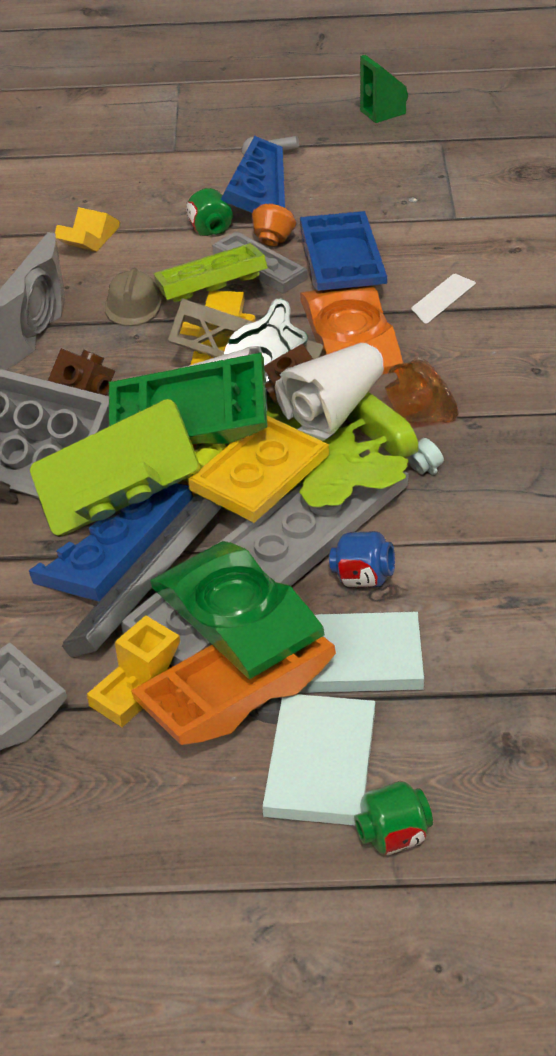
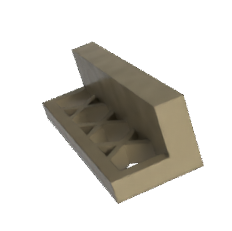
M182 299L168 342L215 358L224 355V351L218 349L213 339L214 336L221 333L231 337L241 327L254 322ZM183 322L202 327L206 333L194 340L179 336ZM209 339L212 347L201 343ZM308 340L305 348L312 358L321 357L323 345Z

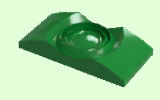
M260 352L109 382V426L163 400L170 399L178 407L192 444H229L251 436L267 428L264 357Z
M222 541L150 580L152 588L248 679L253 678L325 635L322 624L290 585L275 582L262 570L247 549L231 542Z

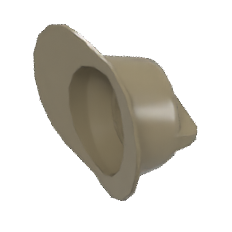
M131 268L130 271L119 273L112 279L105 302V314L109 320L118 325L139 326L149 322L157 315L164 295L157 287L155 279L150 278L144 272L138 271L137 268Z

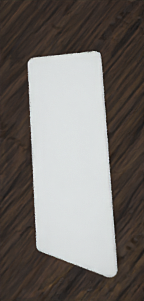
M452 274L411 307V309L424 323H429L474 286L476 282L460 275Z

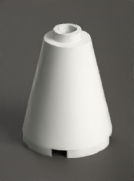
M358 343L286 369L280 374L281 378L275 383L277 401L283 414L288 420L294 417L302 425L297 430L324 441L337 431L383 374V357L377 348L367 343Z

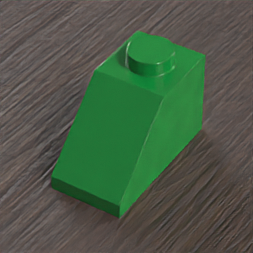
M367 55L360 56V111L375 123L406 114L407 86Z

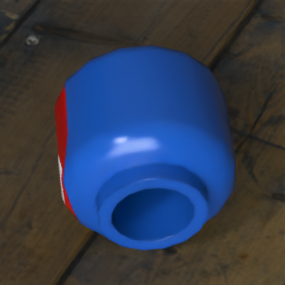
M377 531L345 533L340 537L337 547H332L330 550V569L332 573L338 574L341 583L346 587H380L385 583L387 576H392L394 573V546L392 542H387L385 537Z

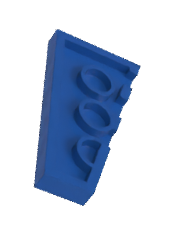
M254 136L221 200L251 213L262 204H274L285 208L283 147Z
M178 483L152 494L151 497L142 502L120 509V514L116 517L97 521L89 527L91 534L75 545L69 541L56 551L58 558L47 566L38 563L31 568L29 574L33 584L99 602L192 500L193 495L189 490V486Z

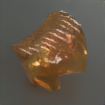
M418 357L406 363L396 364L389 369L388 374L396 373L397 378L385 386V390L395 411L409 423L429 421L448 423L455 421L459 415L457 403L446 382L428 361Z

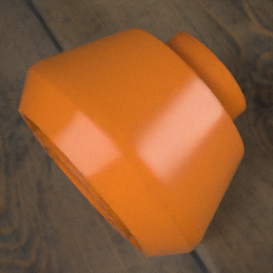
M262 204L254 209L252 213L254 234L259 237V242L267 246H277L278 243L285 242L297 224L291 211L274 204Z

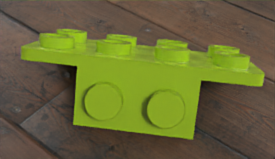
M166 399L34 462L30 467V473L51 532L57 536H65L92 522L106 519L124 507L142 502L151 497L152 494L195 475L200 470V463L177 405L172 400Z

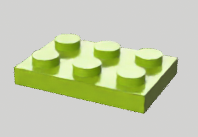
M249 243L153 274L157 287L167 300L173 299L174 302H178L182 299L191 298L193 292L206 288V291L221 289L227 285L226 281L239 278L241 281L256 278L260 275L259 271L267 269L268 266L265 255L253 244Z

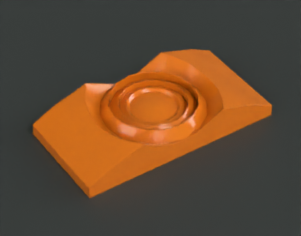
M372 285L300 292V300L315 340L323 345L322 356L358 343H367L377 348L381 353L384 366L383 374L403 371L404 364L393 325L386 321L378 292Z
M323 636L251 679H248L213 645H210L132 689L131 693L133 699L180 745L204 742L233 733L251 711L261 707L269 699L297 695L336 654L335 645Z

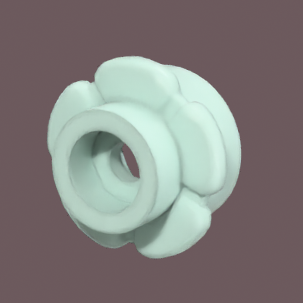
M422 438L418 442V452L407 457L408 462L419 474H424L428 471L431 475H435L438 472L437 467L444 462L443 455L432 441Z

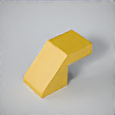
M78 207L73 228L57 225L55 230L56 239L69 246L97 252L116 232L121 221L108 213Z
M145 615L115 641L118 667L87 693L89 706L120 727L125 726L143 709L133 699L131 690L168 669L179 646L180 635Z

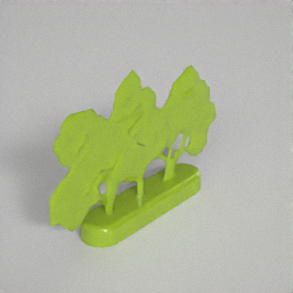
M369 391L346 418L352 424L338 428L332 436L323 441L329 444V456L304 478L303 487L299 491L308 505L312 507L341 505L352 494L354 486L360 485L383 489L406 478V475L403 473L407 468L408 459L406 458L416 454L419 450L416 434L405 418ZM267 397V416L295 429H299L302 426L294 417L288 420L283 414L279 403L274 404L271 398ZM358 428L372 440L360 443L355 442L353 430ZM381 446L391 455L378 453L379 447ZM366 450L370 451L369 455H366L364 457L359 456L360 453H363Z

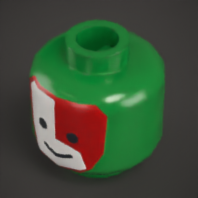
M204 188L197 191L190 197L186 206L187 217L191 225L202 236L225 232L230 227L233 219L230 205L222 201L223 195L221 192L213 188Z
M397 781L366 792L360 803L361 813L354 815L356 830L362 843L367 844L371 842L374 848L384 855H391L420 845L427 836V828L433 825L430 805L423 791L420 788L413 789L408 783L403 781Z

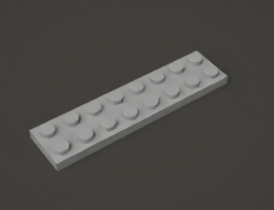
M366 451L359 454L360 457L369 455ZM403 471L406 475L405 479L383 489L360 485L354 486L352 494L344 500L343 504L336 506L324 505L322 507H312L304 500L299 493L303 487L304 479H302L255 523L246 520L220 542H231L247 549L270 578L275 582L292 586L327 556L332 547H337L339 539L343 534L355 532L408 486L409 473ZM157 592L121 622L124 634L147 615L180 635L179 646L170 663L172 666L212 645Z

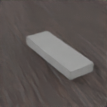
M237 231L212 245L214 255L249 243L253 244L265 255L268 266L267 269L259 271L260 275L256 279L283 294L308 279L306 268Z

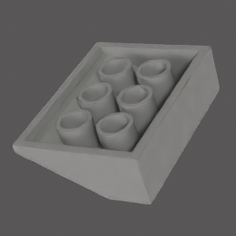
M0 369V481L10 484V491L39 499L30 473L31 465L109 427V396Z

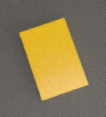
M267 416V428L230 443L204 465L198 473L188 479L189 490L255 523L329 456V444Z

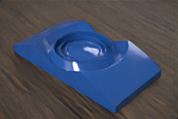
M365 211L300 217L305 256L308 257L312 283L317 291L387 284V274Z

